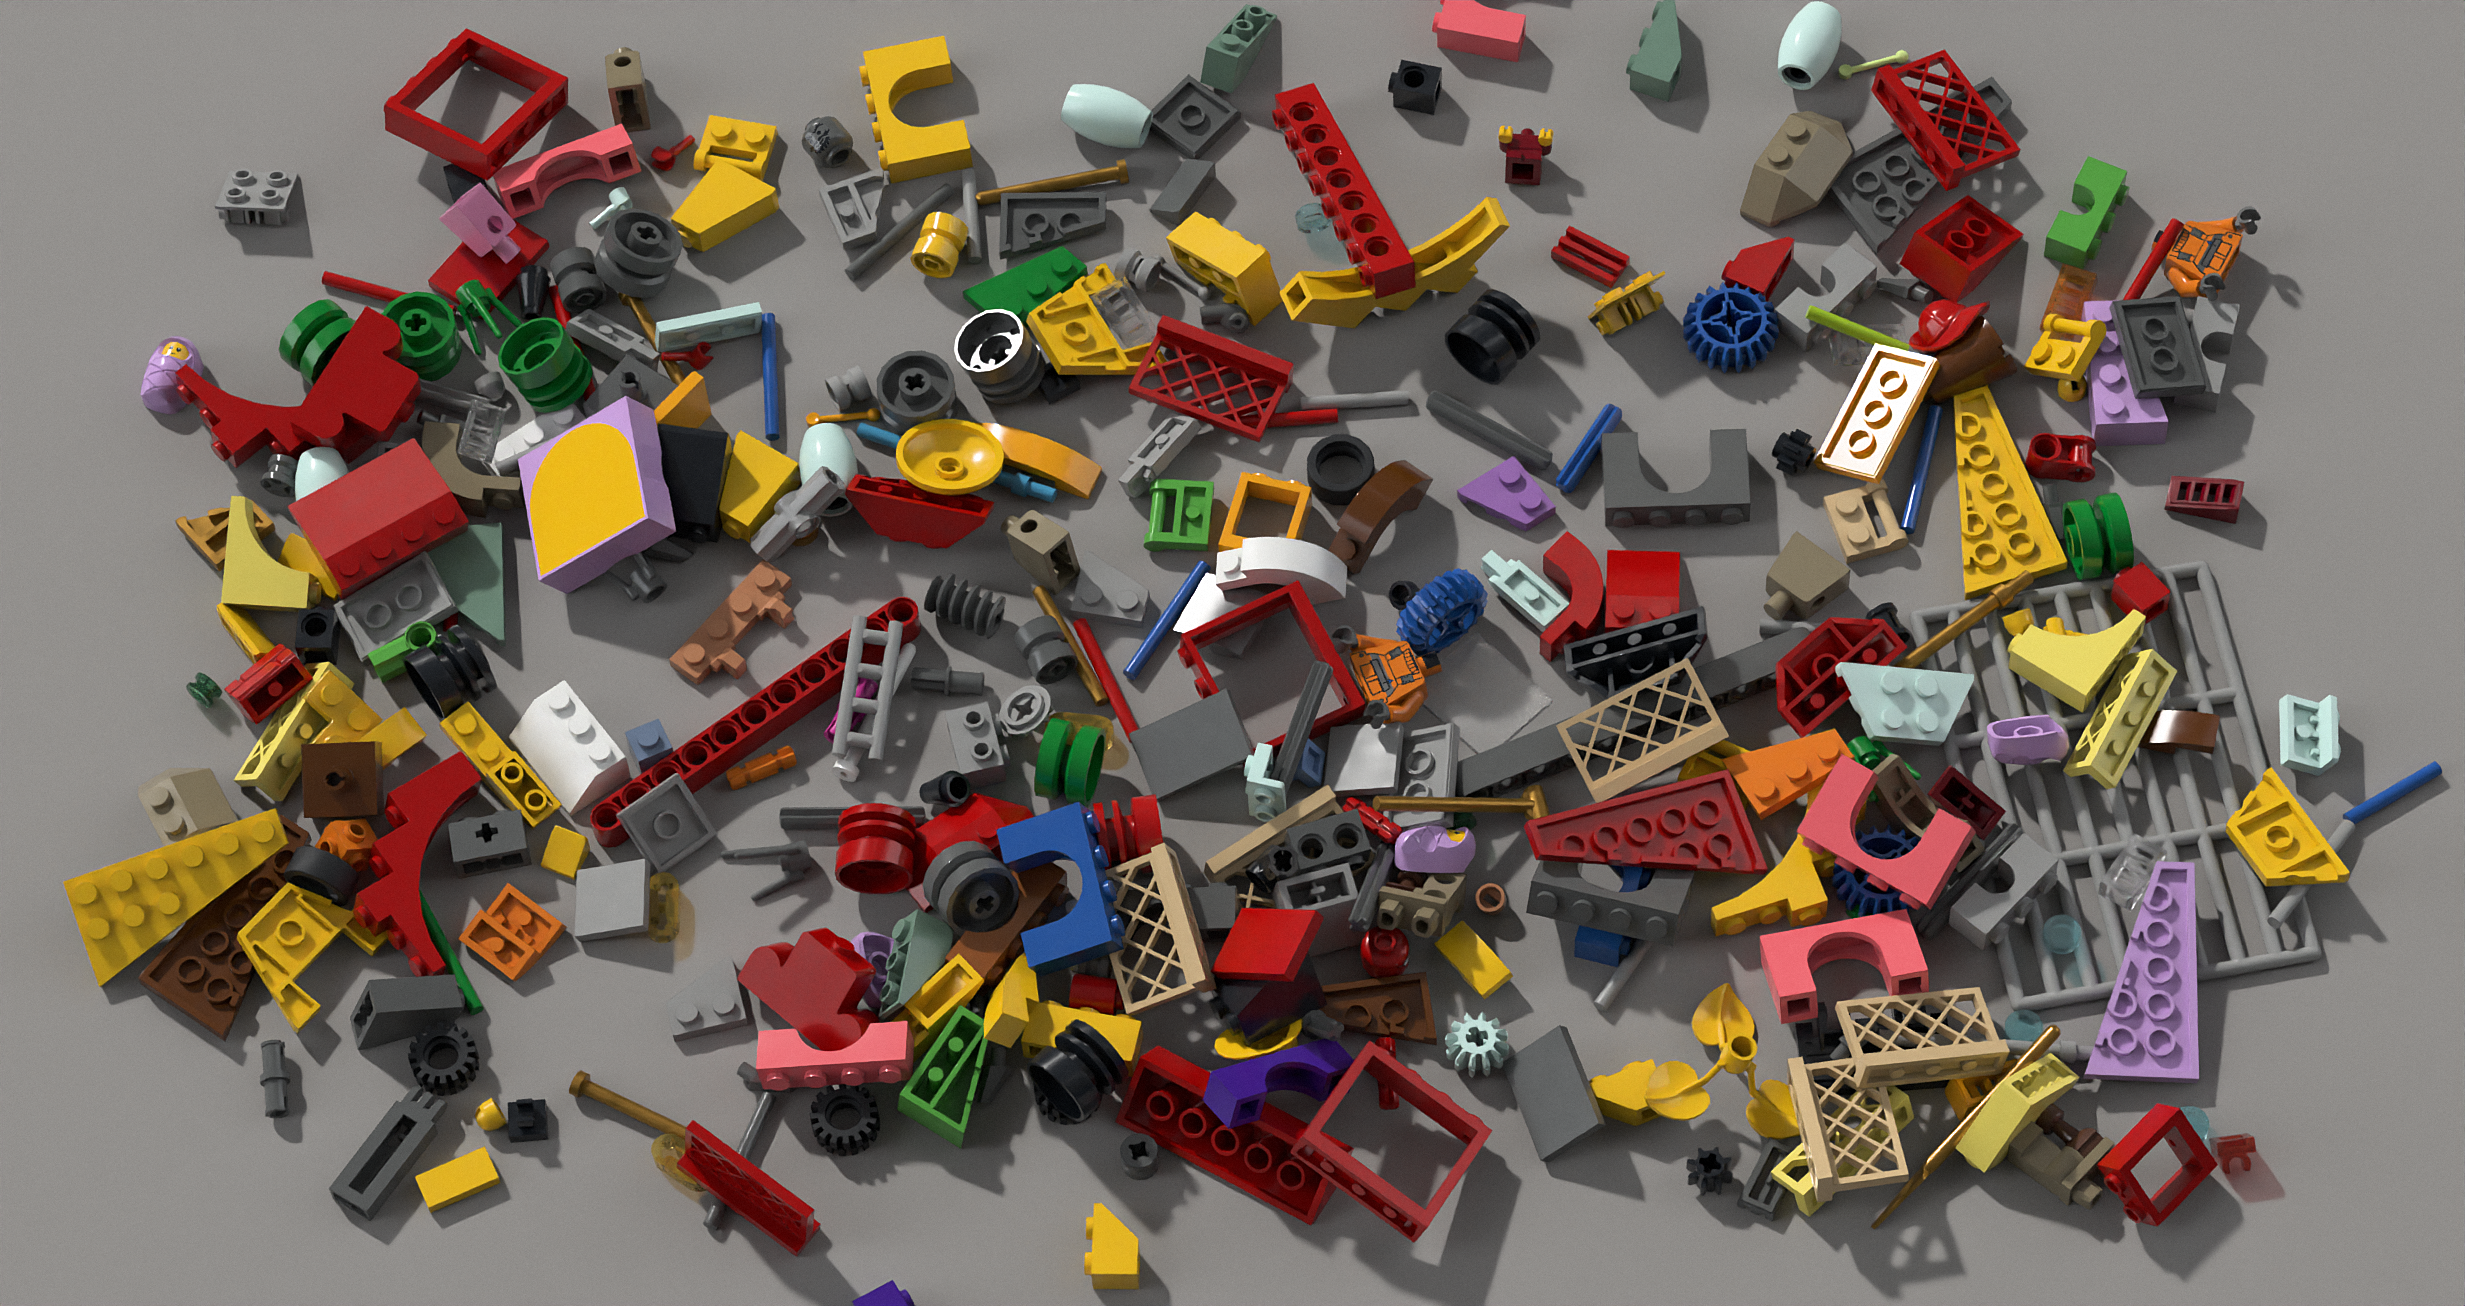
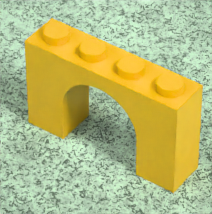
M939 36L863 51L865 65L859 66L863 87H870L871 93L865 94L869 115L876 114L877 122L871 123L875 143L882 142L884 150L878 151L880 167L883 171L888 170L891 184L973 167L964 120L929 127H914L901 122L892 113L898 101L913 91L953 83L951 62L945 37Z

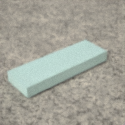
M756 302L656 322L655 345L657 351L665 352L695 346L700 342L710 343L759 333L762 320L760 304Z

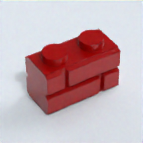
M279 643L241 674L239 680L235 679L224 690L240 712L257 725L313 678L297 656Z

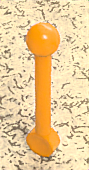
M870 408L867 412L819 416L818 413L812 412L806 416V421L809 427L827 422L869 419L875 422L880 418V411L877 408Z

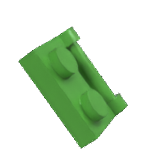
M1154 479V481L1150 482L1149 494L1152 496L1149 531L1144 536V548L1153 552H1159L1164 549L1208 551L1214 482ZM1169 496H1176L1173 533L1163 532L1166 498Z

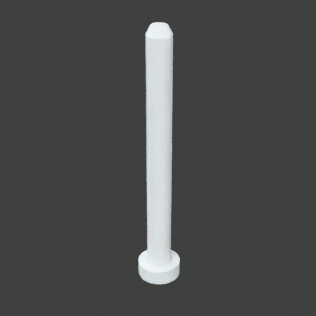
M911 643L903 645L899 652L893 695L916 653V647ZM867 714L858 733L872 735L875 715ZM850 747L844 760L839 759L836 761L832 769L833 773L844 781L854 782L860 771L857 765L865 749Z

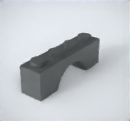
M1224 882L1211 883L1209 887H1193L1192 885L1185 884L1203 943L1225 942L1241 911V898L1236 886H1231ZM1141 885V887H1143V888H1145V889H1147L1148 886H1149V885ZM1114 887L1117 895L1119 889ZM1156 888L1154 893L1160 895L1159 890ZM1128 890L1120 906L1135 913L1144 893L1138 890ZM1152 897L1143 917L1149 920L1161 917L1164 911L1163 903ZM1117 911L1116 914L1121 917L1126 931L1132 917ZM1139 921L1130 939L1131 941L1136 932L1146 923Z

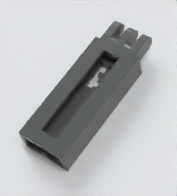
M417 1084L414 1085L401 1102L396 1100L329 1187L332 1198L371 1221L438 1134L435 1124L447 1109L448 1103L439 1099L429 1109L433 1105L436 1096L426 1092L420 1099L423 1094V1088ZM402 1125L408 1127L403 1134L400 1132L398 1135L399 1141L402 1142L398 1148L388 1145Z

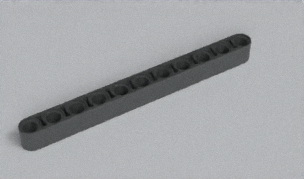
M1806 627L1793 628L1695 667L1694 670L1715 711L1776 687L1775 664L1810 634ZM1686 673L1680 684L1667 687L1666 690L1687 696L1692 681ZM1694 687L1691 698L1701 701ZM1652 691L1637 695L1633 707L1654 713L1660 692ZM1664 694L1658 715L1679 721L1686 700ZM1632 697L1623 699L1619 703L1629 705ZM1689 702L1683 723L1708 714L1706 708ZM1612 705L1604 710L1600 724L1621 730L1628 710ZM1631 711L1625 732L1646 738L1653 717ZM1599 712L1586 718V720L1596 722ZM1570 718L1459 761L1457 763L1455 797L1498 798L1576 767L1556 725ZM1656 719L1651 736L1678 725ZM1579 722L1566 730L1573 743L1589 747L1595 727ZM1598 728L1592 749L1607 754L1615 751L1620 734ZM1623 736L1620 749L1636 743L1638 740ZM1577 749L1584 762L1587 751ZM1591 753L1588 761L1601 756Z

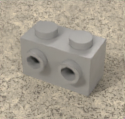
M988 702L945 711L948 732L958 771L968 779L971 790L1006 782L1005 767L1011 766L1007 746H999L997 736L1003 735L998 713L991 715Z

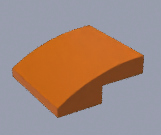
M507 883L488 910L484 912L480 909L458 939L516 982L552 947L567 926L514 886Z

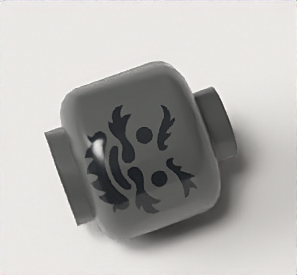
M825 116L812 119L806 125L801 140L804 150L820 167H839L848 161L852 153L853 138L835 117Z

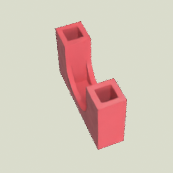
M1440 0L1443 9L1441 13H1435L1432 25V32L1437 33V47L1507 61H1519L1526 36V15L1488 8L1475 0Z
M1841 754L1797 829V833L1804 838L1802 845L1818 855H1822L1825 850L1836 856L1837 858L1834 863L1852 874L1856 868L1868 874L1869 876L1866 881L1884 892L1887 891L1888 887H1891L1902 893L1899 900L1908 906L1919 910L1920 906L1923 905L1931 910L1976 831L1969 824L1939 808L1917 846L1906 855L1888 860L1868 855L1861 850L1857 842L1855 823L1859 811L1879 777L1874 771Z
M1907 909L1759 936L1761 964L1781 1024L1818 1018L1817 990L1812 974L1820 966L1838 959H1857L1873 965L1882 974L1889 996L1929 992L1928 968Z

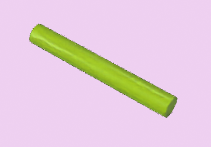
M1810 305L1806 312V319L1873 346L1876 343L1904 351L1909 349V344L1815 306Z

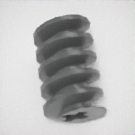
M949 573L944 580L941 579L940 575L937 576L927 591L924 609L930 613L936 612L937 616L943 619L949 617L951 623L956 625L961 623L962 627L966 630L974 629V632L979 636L987 635V639L991 638L998 630L1003 619L1006 598L1000 596L995 603H992L993 592L991 590H988L981 598L979 597L981 592L980 585L975 584L968 592L967 579L963 578L955 586V574Z

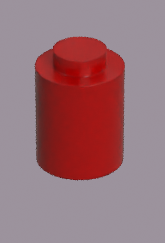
M1075 973L1071 983L1069 1008L1089 1007L1101 1014L1115 1016L1117 1010L1124 1009L1117 980Z

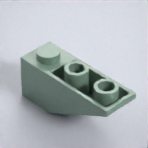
M1664 0L1663 2L1658 1L1652 14L1653 23L1651 28L1645 27L1639 41V47L1641 48L1637 55H1631L1626 68V74L1630 75L1631 90L1669 102L1681 77L1682 52L1675 0Z
M1246 4L1207 45L1200 82L1232 94L1246 78L1277 20V15L1266 11L1261 6Z
M918 909L896 923L892 931V938L894 939L892 953L886 962V970H888L886 983L879 996V1000L882 1002L879 1013L880 1018L885 1019L902 1007L945 963V957L950 952L954 933L948 924Z

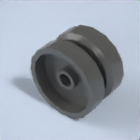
M630 208L621 210L611 217L604 239L601 241L595 256V268L601 279L617 292L631 297L647 298L655 296L666 288L672 269L676 265L681 253L683 242L678 230L661 215L645 209Z
M922 350L906 351L892 357L881 368L877 377V397L880 404L881 419L889 432L903 436L909 429L924 422L937 419H956L958 406L954 375L948 363L938 355Z
M976 841L959 842L943 850L933 859L925 873L923 882L925 899L953 931L961 936L965 931L989 932L998 929L1010 918L1015 910L1020 893L1016 878L985 844Z

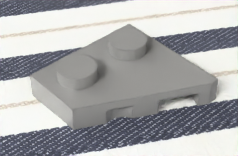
M1085 550L1071 606V617L1142 628L1150 597L1149 590L1091 551Z

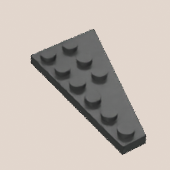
M1993 77L1974 86V89L2000 121L2011 109L2012 100ZM1961 93L1952 98L1965 103L1967 102V97L1964 95V93ZM1940 105L1928 112L1938 114ZM1944 107L1942 116L1962 121L1964 112ZM1967 114L1966 123L1986 127V122L1982 117ZM1941 125L1938 126L1943 136L1957 139L1959 130ZM1897 128L1853 152L1852 158L1833 183L1828 193L1877 254L1935 192L1941 183L1902 131ZM1963 132L1960 141L1978 145L1983 137ZM1960 150L1957 152L1962 161L1970 154Z

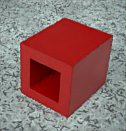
M2140 562L2132 569L2130 567L2124 568L2115 576L2111 600L2126 616L2133 609L2145 615L2144 625H2146L2168 609L2171 592L2143 562Z

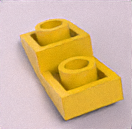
M404 707L356 742H382V764L384 770L395 759L421 743L427 734Z
M1463 920L1434 943L1439 953L1460 972L1464 981L1484 1000L1513 977L1504 963Z

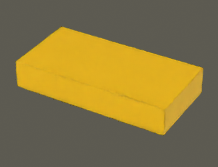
M485 1146L415 1176L430 1213L501 1183Z

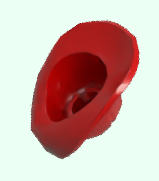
M1945 299L1929 304L1920 314L1918 331L1910 337L1908 344L1913 350L1921 354H1932L1950 346L1963 337L1978 315L1981 316L1987 313L1990 308V301L1970 307Z

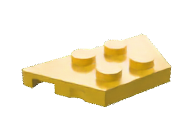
M2272 767L2267 769L2256 789L2250 791L2243 800L2242 808L2235 811L2226 823L2225 832L2266 887L2344 883L2348 881L2350 876L2349 870Z

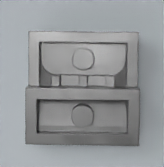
M1206 573L1173 631L1178 639H1181V634L1266 594L1249 586L1222 591L1215 585L1216 575ZM1266 619L1208 646L1213 654L1243 660Z

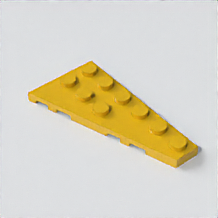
M1988 385L1954 395L1953 413L1965 600L1987 594L1999 584H2007L2025 570L2035 579L2067 569L2068 561Z
M277 808L63 881L99 987L110 981L115 975L165 939L218 896L225 893L235 883L289 844Z

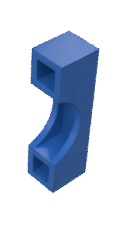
M1611 865L1619 873L1623 881L1619 892L1638 891L1650 884L1653 870L1648 869V867ZM1579 925L1575 937L1574 957L1618 968L1621 955L1628 956L1633 937Z

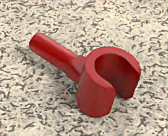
M689 135L676 146L671 147L670 150L656 146L651 153V157L655 159L651 165L663 171H670L675 164L676 157L695 142L694 137Z
M706 342L698 343L692 351L662 352L661 354L662 361L689 362L697 370H702L714 359L713 356L704 355L711 349V345Z

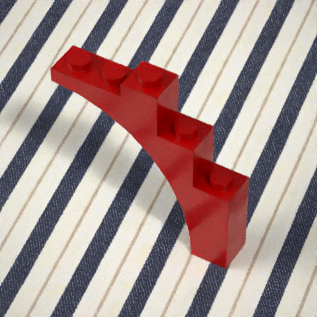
M187 364L175 372L178 395L186 404L190 405L193 403L200 410L199 415L201 419L211 428L213 441L211 448L223 462L228 459L235 468H238L266 445L273 454L287 455L299 461L303 452L316 448L315 445L293 434L290 421L300 406L282 407L260 404L228 394L205 381ZM346 425L347 436L345 442L336 450L349 465L378 441L354 427Z
M462 751L457 752L388 793L384 813L391 826L397 829L373 842L369 856V865L378 878L382 879L358 892L353 908V914L358 924L364 929L368 928L374 937L387 930L389 941L395 949H401L409 959V967L416 977L443 975L446 966L431 941L422 916L419 881L425 852L437 831L457 809L478 795L482 778Z

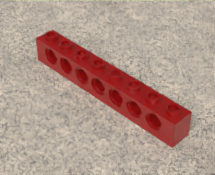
M1311 83L1275 94L1276 109L1272 110L1274 124L1277 130H1283L1289 152L1294 151L1296 153V161L1301 174L1307 173L1311 192L1314 197H1320L1324 216L1326 219H1332L1338 241L1345 242L1348 259L1352 265L1357 264L1359 277L1364 288L1369 287L1375 299L1415 288L1414 261L1315 84Z

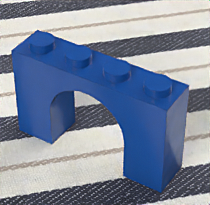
M1076 802L996 830L1004 864L1014 872L1019 873L1056 860H1069L1077 864L1082 875L1080 898L1068 915L1055 922L1021 933L1028 967L1042 977L1124 949L1121 937L1125 936V928L1121 917L1115 913L1113 902L1117 901V895L1111 880H1107L1105 867L1109 865L1105 849L1098 843L1096 833L1100 832V824L1094 811H1090L1080 802Z

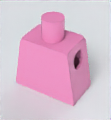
M478 183L462 195L439 218L444 225L480 257L493 250L507 264L521 250L508 236L516 227L515 221L481 183Z

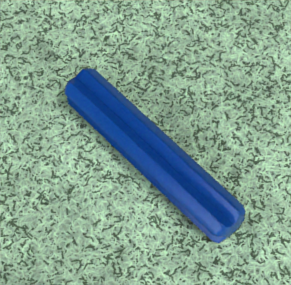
M1610 403L1604 406L1557 476L1556 486L1558 489L1566 493L1574 491L1601 450L1602 433H1612L1622 419V410L1619 407H1615Z

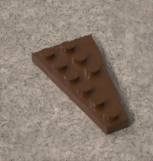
M280 815L289 844L189 919L138 977L142 986L225 1042L256 971L237 940L238 932L288 883L284 877V872L296 848L309 846L312 840L309 832L283 815Z

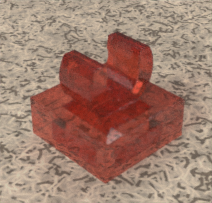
M2242 1133L2209 1138L2211 1154L2220 1158L2219 1166L2224 1174H2230L2229 1163L2235 1157L2240 1158L2242 1170L2250 1171L2251 1160L2247 1153L2256 1152L2254 1136Z

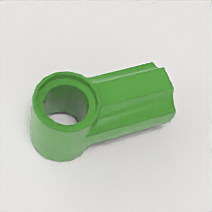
M419 621L410 625L405 631L404 636L368 653L367 655L381 682L384 683L406 672L403 658L418 649L422 642L430 641L426 646L436 656L439 655L435 643V638L438 635L430 623Z

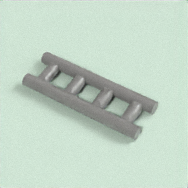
M854 615L832 755L840 758L846 757L848 746L870 749L868 760L873 763H882L904 624L900 621H890L888 632L866 629L867 617ZM864 643L885 646L882 666L861 663ZM858 677L880 681L877 700L855 697ZM853 712L875 715L872 735L850 732Z

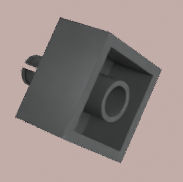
M627 354L584 402L586 418L596 414L624 396H628L655 410L678 385Z

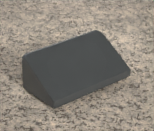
M1186 159L1151 206L1150 212L1177 226L1182 224L1216 177L1215 163L1205 160Z

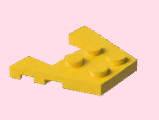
M1106 263L1100 264L1092 274L1086 278L1082 276L1074 282L1073 287L1063 294L1061 292L1057 293L1032 310L1028 315L1026 321L1059 375H1135L1152 343L1149 342L1122 350L1093 304V301L1117 295L1120 288L1119 283ZM1159 349L1156 356L1160 364L1167 362Z
M287 883L238 932L237 940L291 1028L298 1034L316 1016L321 1008L319 1003L294 983L341 933L348 936L372 957L389 939L387 930L374 937L368 928H362L355 919L353 910L349 911L332 904V900Z

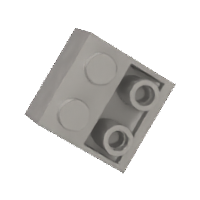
M1349 863L1277 881L1272 891L1277 909L1317 910L1324 916L1323 922L1308 950L1310 958L1361 945L1364 933L1360 931L1354 933L1349 928L1351 923L1348 919L1358 897Z

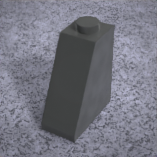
M455 975L369 980L350 1016L357 1050H365L413 1037L419 1031L422 1034L427 1033L425 1027L428 1025L432 1026L433 1031L437 1030V1022H444L445 1027H449L450 1022H455L460 1011L464 1009L465 1004L464 993L462 989H458Z

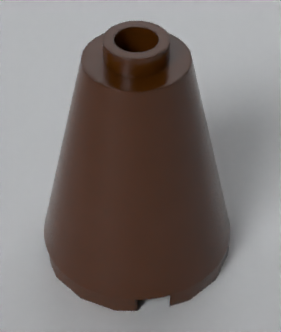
M1982 315L1977 316L1963 337L1950 346L1939 350L1933 356V358H1937L1940 367L1923 398L1925 403L1931 400L1933 404L1937 405L1954 398V395L2008 378L2017 372V367L2011 354L2006 357L2003 356L2005 355L2002 347L2004 345L2003 341Z

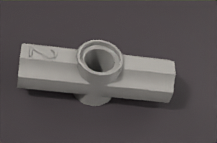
M821 466L799 490L789 492L779 499L774 507L775 514L750 538V546L756 554L767 562L773 563L796 539L803 538L813 532L821 522L819 516L845 490L844 482L828 467Z

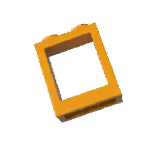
M1242 472L1218 544L1219 552L1242 548L1243 539H1248L1235 535L1248 496L1296 506L1286 538L1302 540L1312 508L1311 487L1294 480L1286 482L1273 479L1263 473L1250 474Z

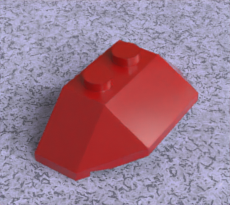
M856 474L846 488L845 493L848 500L877 535L889 537V539L896 542L911 541L921 543L931 549H947L985 524L994 509L993 501L984 500L970 493L956 496L938 495L922 490L908 480L897 478H868L866 475Z
M1829 617L1775 664L1778 712L1800 738L1805 737L1851 696L1843 676L1838 678L1835 672L1837 664L1847 662L1887 666L1907 648V645L1884 619L1869 620Z
M978 793L971 794L962 805L949 808L916 829L914 834L915 846L912 849L914 856L913 881L905 889L924 913H928L934 908L925 899L923 882L925 873L935 857L946 848L959 842L976 841L985 844L999 861L1004 864L996 830L1035 816L1027 806Z

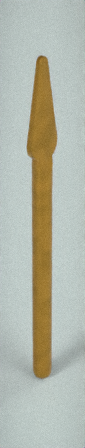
M2048 1026L1923 1162L1920 1169L1910 1178L1871 1225L1873 1229H1876L1954 1152L1956 1146L2001 1081L2036 1062L2061 1034L2058 1026Z

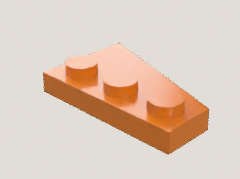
M1834 729L1721 760L1726 770L1729 769L1732 779L1760 820H1763L1824 783L1841 754L1854 761L1855 757Z

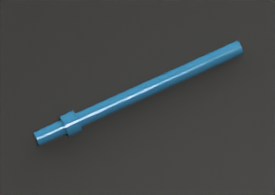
M860 423L857 429V436L896 449L902 437L865 423ZM1001 470L999 476L993 481V483L1010 488L1011 493L1022 497L1031 495L1053 503L1057 496V489L1034 482L1032 477L1019 472L1013 475Z

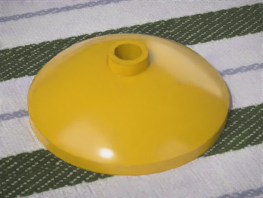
M937 419L918 424L909 429L900 438L896 447V464L900 473L920 489L938 495L956 496L978 491L992 483L999 476L1004 463L1003 448L995 435L980 425L958 419Z

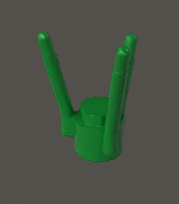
M479 280L468 281L457 289L455 294L461 303L457 309L463 317L476 355H481L482 350L470 314L473 317L482 316L497 339H501L503 335L488 312L491 304L516 328L522 325V322L496 298L491 288L485 289Z
M1867 736L1856 737L1847 744V747L1855 757V761L1870 770H1873L1881 763V755L1887 758L1890 754H1894L1885 747L1882 741L1875 740L1871 742ZM1904 762L1913 778L1920 780L1921 774ZM1872 789L1868 799L1870 802L1874 801L1877 803L1879 798Z

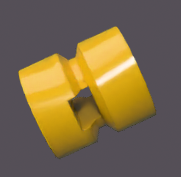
M943 212L928 214L920 231V238L910 257L912 265L921 273L930 277H951L958 263V254L963 249L969 234L966 224L951 214Z

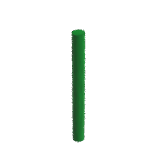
M419 890L422 916L431 941L446 964L445 968L449 975H455L458 989H462L464 993L465 1005L469 1013L476 1015L482 1012L484 1007L422 891Z

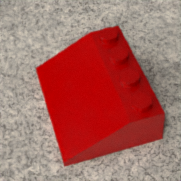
M414 438L287 506L341 600L424 551L428 553L465 533L468 530L469 524L453 493Z

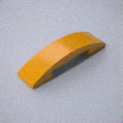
M975 423L990 431L999 440L1004 452L1003 464L1055 481L1056 489L1089 499L1101 475V466L1082 454L1037 434L1004 425Z

